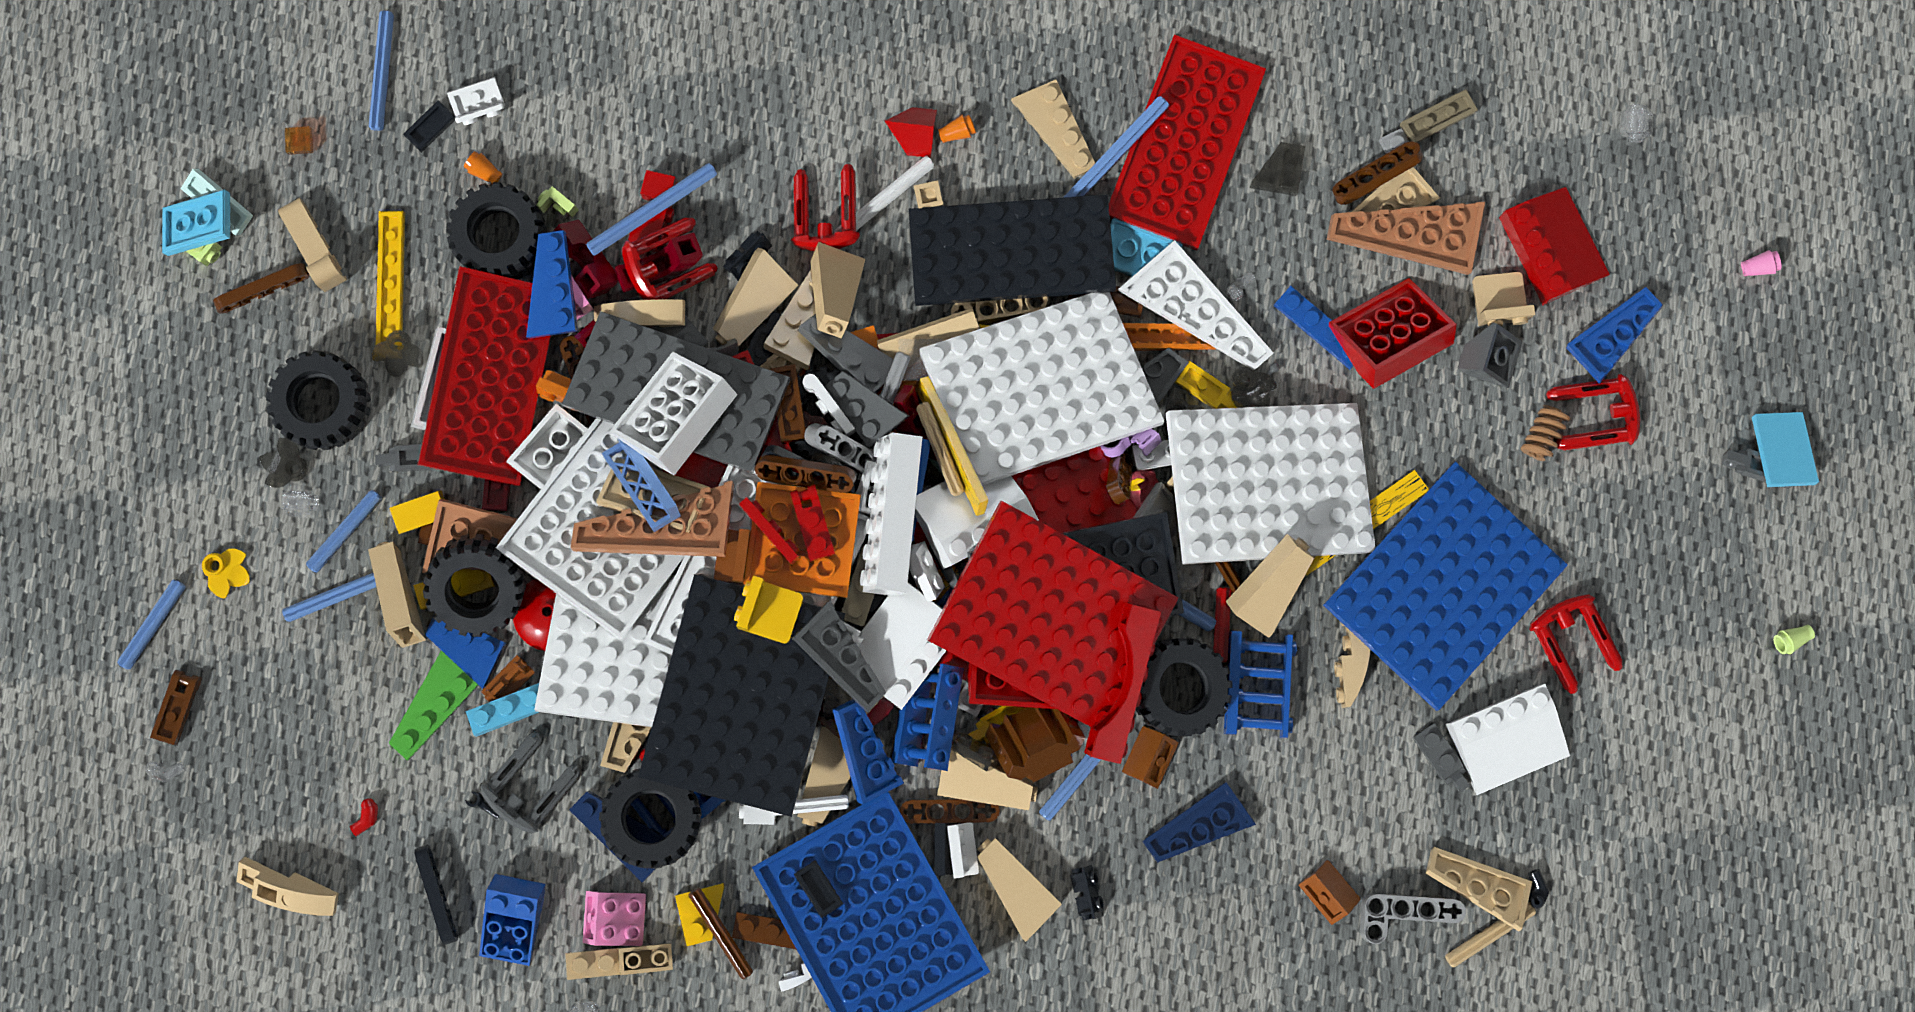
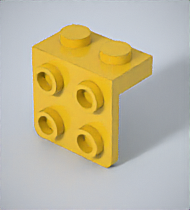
M753 576L752 581H746L742 596H746L743 607L738 606L735 613L734 621L738 622L737 628L780 643H788L803 601L802 594L764 582L763 578Z

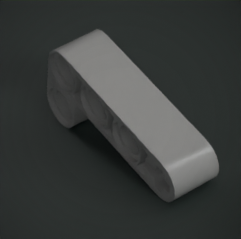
M816 423L808 426L805 431V440L810 446L861 475L867 461L876 462L877 457H874L872 450L830 426ZM819 434L825 438H828V440L822 441L819 437ZM842 442L844 448L843 451L839 454L838 447L839 444ZM863 454L864 461L859 465V457Z
M1368 894L1364 896L1361 902L1360 935L1366 942L1380 944L1387 937L1388 919L1458 923L1465 918L1466 907L1461 901L1451 898ZM1376 898L1380 902V909L1372 913L1369 909V902ZM1399 900L1404 901L1406 909L1402 914H1397L1395 911V904ZM1425 902H1429L1432 908L1427 916L1422 915L1420 910L1421 905ZM1453 906L1457 908V913L1452 915L1440 912V907L1452 908ZM1371 925H1377L1379 928V934L1374 939L1368 936V928Z

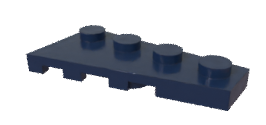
M1224 782L1142 840V842L1158 863L1256 824L1227 782Z
M587 791L569 811L608 848L600 830L599 812L602 811L603 805L601 803L603 798L591 791ZM630 814L626 815L627 827L637 840L645 843H655L666 838L660 832L647 827ZM619 859L641 882H644L656 870L653 868H639Z

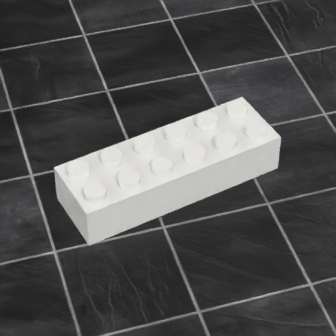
M892 432L875 443L874 457H877V466L873 467L871 473V482L874 483L873 493L869 495L868 507L871 508V516L867 519L865 529L866 534H869L868 544H865L863 549V559L866 560L865 570H862L860 576V585L863 586V592L890 596L907 592L922 446L921 436Z

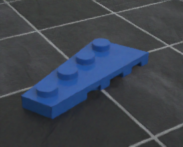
M562 230L538 234L526 338L577 332L578 326L566 232Z
M1645 287L1569 342L1566 348L1600 384L1662 309L1663 304Z
M854 699L832 709L857 802L865 804L904 784L901 776L897 775L894 770L895 765L891 758L887 757L882 748L884 746L880 738L876 737L873 725L864 709Z

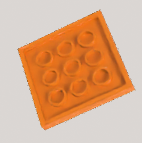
M757 482L755 499L765 510L762 515L768 522L773 519L782 529L779 533L785 541L790 538L798 547L799 551L796 554L799 556V560L791 566L752 521L744 585L747 580L752 581L753 576L763 578L764 582L795 592L848 598L861 495L816 489L835 555L810 562L790 495V491L798 490L799 492L808 488ZM811 499L801 502L803 509L813 506Z

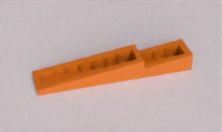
M1123 323L1134 351H1165L1167 348L1171 350H1216L1213 346L1175 324Z

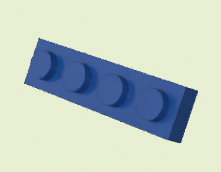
M1290 286L1274 306L1350 370L1353 364L1329 327V322L1332 320Z

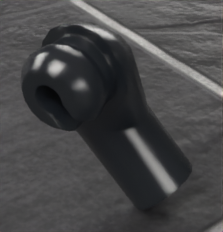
M1535 869L1528 873L1533 885L1528 901L1533 908L1539 909L1545 904L1549 889L1540 869Z

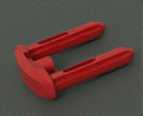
M845 164L841 170V232L833 234V225L831 223H819L818 236L813 237L809 236L808 176L805 170L798 169L794 176V237L790 239L792 244L797 248L815 251L818 242L837 249L854 244L859 239L860 233L856 232V172L853 166ZM848 200H849V219H848Z
M684 217L634 242L627 240L624 243L622 256L625 268L635 289L644 300L668 299L713 277L717 272L718 267L715 263H705L654 288L650 284L649 279L658 275L657 267L653 262L642 266L639 261L641 260L640 255L669 242L672 238L690 232L696 225L694 218ZM658 235H664L663 239L649 246L645 245L646 241ZM684 279L686 280V284L670 292L667 290L668 287Z
M1618 374L1617 378L1602 380L1600 384L1597 381L1557 386L1547 391V398L1556 402L1619 393L1622 402L1610 404V413L1613 419L1625 417V427L1562 436V439L1555 441L1558 444V449L1566 451L1628 442L1632 445L1638 439L1640 432L1639 405L1633 386L1626 376ZM1598 386H1605V387H1606V389H1599V390H1592V391H1585V392L1582 391V389H1584V388H1591V387H1598ZM1606 435H1614V437H1615V438L1595 440V441H1592V440L1590 439V438H1592V437H1599V436H1606Z
M1589 594L1568 598L1553 604L1531 621L1529 628L1530 631H1534L1563 688L1570 694H1575L1578 691V682L1549 627V623L1555 619L1561 630L1574 625L1575 621L1570 611L1576 608L1580 610L1608 666L1614 671H1620L1623 667L1622 658L1593 603L1595 597ZM1551 647L1553 648V650H1554V652H1555V654H1556V656H1557V658H1558V661H1557V659H1556V657H1555V655H1554V653H1553Z

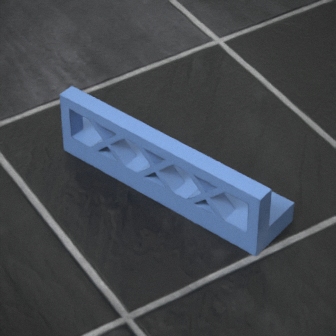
M618 439L619 443L604 451L602 455L647 523L656 532L681 516L678 507L643 455ZM624 450L627 455L625 463L613 462L611 457ZM628 470L639 472L637 483L626 481L625 478ZM640 489L652 491L650 502L638 499ZM653 508L663 509L667 513L666 516L656 522L651 518Z

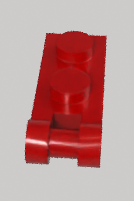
M815 484L807 486L808 489L803 491H790L810 562L835 555ZM811 499L813 506L803 509L801 502Z

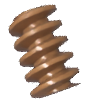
M1543 405V408L1538 411L1539 417L1534 419L1535 426H1532L1529 430L1531 435L1525 438L1527 444L1521 446L1523 453L1539 461H1546L1544 459L1545 456L1553 457L1554 454L1549 450V447H1558L1553 438L1562 439V435L1557 430H1566L1567 427L1561 422H1569L1571 420L1563 411L1549 405Z

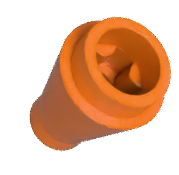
M962 114L943 128L938 129L942 142L946 143L948 141L972 138L971 135L975 134L976 130L970 115L963 116Z
M476 151L469 156L464 164V168L468 170L467 173L483 179L492 185L493 182H498L503 175L483 153L479 154Z

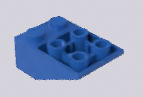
M499 874L494 875L486 891L479 956L530 966L544 902L545 883Z

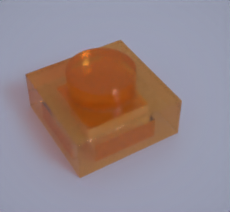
M310 126L285 128V150L288 155L313 153V137Z

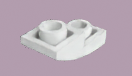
M804 962L801 964L802 974H799V970L783 974L784 979L779 981L781 992L794 988L812 978Z

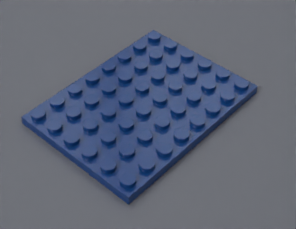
M1455 461L1323 606L1430 706L1438 711L1568 564Z
M889 792L862 804L752 867L831 1012H924L990 973L989 968ZM816 860L844 905L823 919L794 876V873Z

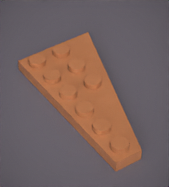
M1485 202L1411 207L1397 210L1385 209L1372 212L1334 213L1330 219L1326 240L1469 275L1472 273Z
M729 481L725 482L722 486L715 488L706 487L700 489V492L673 496L672 499L678 508L682 506L683 499H686L685 507L679 510L681 516L673 521L683 525L682 531L669 527V523L654 532L645 518L633 515L631 508L612 516L606 517L603 515L574 523L571 549L576 552L726 557L734 483ZM705 498L702 507L699 510L697 508V502L699 501V499ZM653 508L652 515L661 518L667 515L663 509ZM695 508L698 516L691 525L690 533L686 532V526ZM651 516L654 521H658L656 517Z
M440 499L422 573L427 572L436 552L441 547H445L448 541L452 539L459 541L462 535L467 534L470 535V539L475 538L476 534H484V539L490 540L491 537L499 539L497 543L499 544L518 519ZM468 567V568L460 569V570H464V569L482 570V569L474 568V567Z

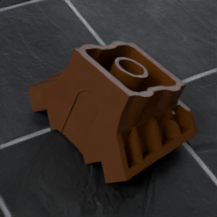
M1029 707L1015 714L1005 715L1001 725L990 723L985 734L1007 777L1017 780L1027 777L1033 783L1073 763L1072 753L1080 750L1086 738L1075 718L1058 709Z

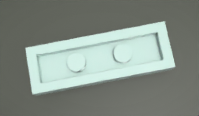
M192 169L181 187L192 199L223 190L200 169ZM230 196V231L237 236L243 233L253 215Z

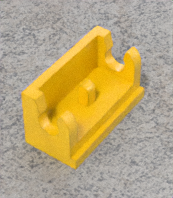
M442 490L390 507L389 509L398 533L401 534L433 523L438 501L444 499Z

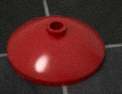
M534 579L526 584L523 600L517 615L513 619V623L517 633L524 642L531 647L546 651L556 593L538 579ZM550 607L552 609V613L550 616L546 617L544 615V609Z

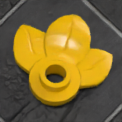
M227 549L221 554L211 553L203 559L202 570L208 576L209 589L216 596L225 599L229 594L231 586L240 587L250 583L249 573L241 565L246 558L244 552L238 549ZM218 561L220 564L217 570L212 569V563Z

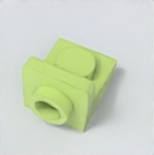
M553 186L540 194L536 205L540 211L545 213L554 202L555 204L552 207L563 216L567 213L572 218L579 211L575 204Z
M215 242L187 250L186 252L205 266H208L210 263L212 264L217 261L221 254L222 246Z

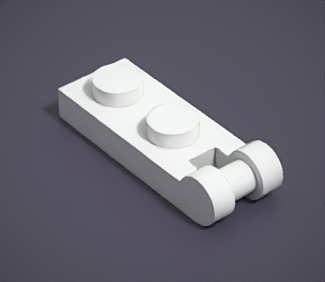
M813 374L806 375L803 378L805 390L816 395L819 400L815 403L824 415L826 413L831 415L834 420L831 422L833 428L844 433L847 437L854 434L855 428L818 378Z

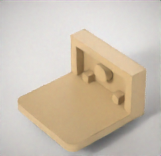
M1520 272L1476 276L1472 280L1478 326H1490L1492 323H1497L1500 326H1503L1504 323L1522 325L1528 323V320L1535 315L1534 305H1527L1523 275Z

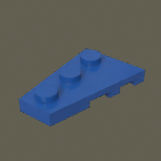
M432 618L425 635L484 689L506 643L485 633L482 634V637H473V633H467L466 636L458 635L459 630L453 628L452 631L445 629L446 623L443 621L438 623Z

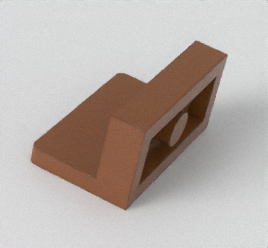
M739 528L738 531L729 529L726 557H716L714 579L744 584L750 530Z
M1143 726L1122 772L1158 789L1179 742L1165 734Z
M1329 860L1323 862L1314 873L1298 884L1331 925L1347 916L1361 900Z

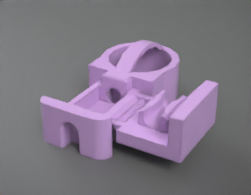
M1149 429L1119 439L1115 447L1107 448L1105 447L1106 444L1100 447L1106 456L1117 457L1123 454L1131 443L1134 444L1136 442L1139 448L1142 449L1143 454L1147 456L1162 440L1159 433Z

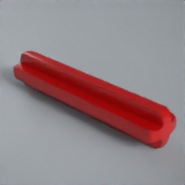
M1220 587L1216 590V624L1214 626L1213 652L1219 653L1223 657L1222 663L1228 661L1231 608L1226 601L1230 598L1232 592L1230 588Z

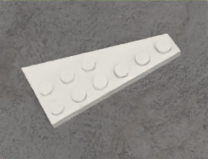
M1175 240L1118 289L1121 293L1253 371L1273 354V351Z

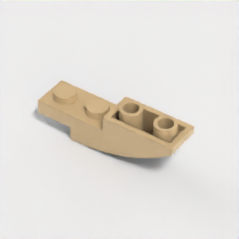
M1346 627V636L1342 638L1343 650L1348 651V655L1338 657V662L1334 663L1335 677H1339L1340 687L1336 688V699L1338 703H1341L1342 708L1351 707L1358 696L1364 682L1370 657V649Z
M247 857L239 861L236 882L252 889V898L265 904L297 913L320 916H333L336 913L339 893L296 872L287 877Z
M671 943L565 953L567 980L673 970Z

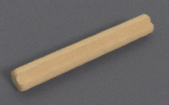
M924 402L918 405L916 410L950 493L953 496H958L965 492L964 485L932 407L928 402Z
M1530 902L1527 904L1524 922L1536 914L1535 908L1530 905ZM1498 920L1446 954L1445 958L1451 967H1456L1514 928Z

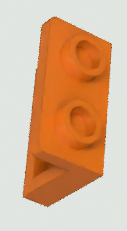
M547 370L544 377H540L536 385L537 393L545 400L551 402L556 400L562 403L572 379Z

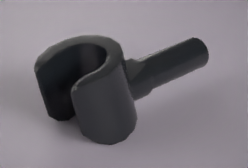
M471 792L477 796V802L472 804L469 800H465L466 804L473 808H480L495 819H498L499 815L484 802L482 794Z

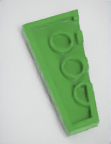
M442 650L389 741V744L407 761L416 754L479 686Z

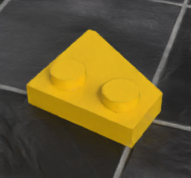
M724 883L702 888L703 893L717 915L719 914L725 888ZM690 892L675 895L687 946L710 941L714 937L689 898Z

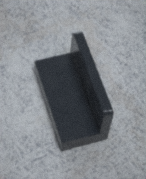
M935 823L934 873L936 876L953 875L947 825L962 823Z

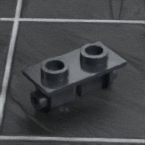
M759 231L751 233L740 245L745 250L743 253L736 249L725 260L724 269L732 273L737 281H739L757 248L764 249L768 253L772 247L766 236Z
M1092 865L1072 869L1070 878L1074 893L1083 891L1084 894L1082 897L1075 898L1078 914L1082 916V921L1097 919L1103 916L1104 901L1099 896L1097 890L1099 884L1097 872L1093 870Z

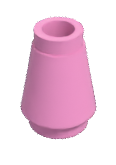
M1768 250L1741 262L1744 276L1776 274V271L1782 268L1777 251L1771 252Z

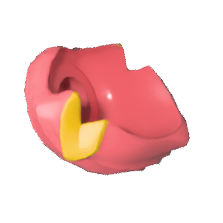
M1152 469L1136 470L1132 474L1130 499L1133 501L1137 511L1154 485L1159 483L1156 473Z

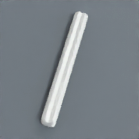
M924 156L856 212V231L933 169L934 163L928 156ZM841 225L834 230V234L835 232H841Z

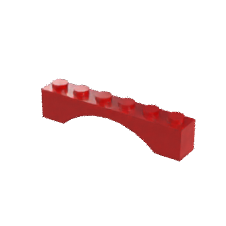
M1127 602L1123 604L1118 629L1125 649L1126 669L1119 695L1111 709L1100 721L1090 728L1084 751L1090 757L1121 764L1122 758H1125L1127 754L1128 744L1126 742L1129 733L1134 728L1135 719L1133 716L1135 708L1141 702L1140 690L1142 682H1145L1148 676L1147 663L1149 657L1154 653L1155 643L1153 641L1155 633L1161 627L1160 611Z

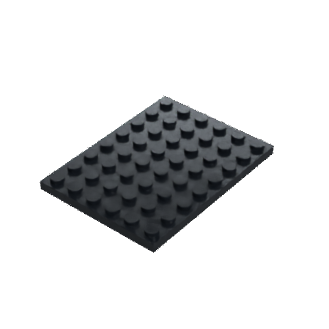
M694 574L638 777L792 817L829 675L792 638L822 607L802 602L789 642L786 644L737 628L738 622L734 621L735 613L738 606L743 607L746 596H742L743 586ZM836 611L839 618L844 622L846 613Z

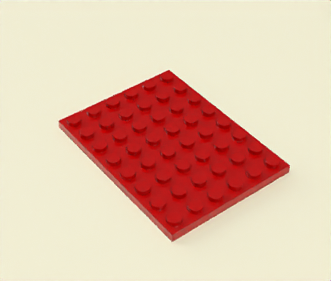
M1000 500L927 640L1092 727L1111 709L1123 684L1126 659L1118 623L1124 602L1161 612L1162 622L1159 631L1155 633L1153 641L1155 643L1178 597Z

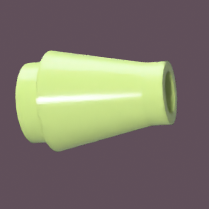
M1810 625L1781 630L1774 636V644L1781 654H1792L1809 640L1814 639L1815 632Z

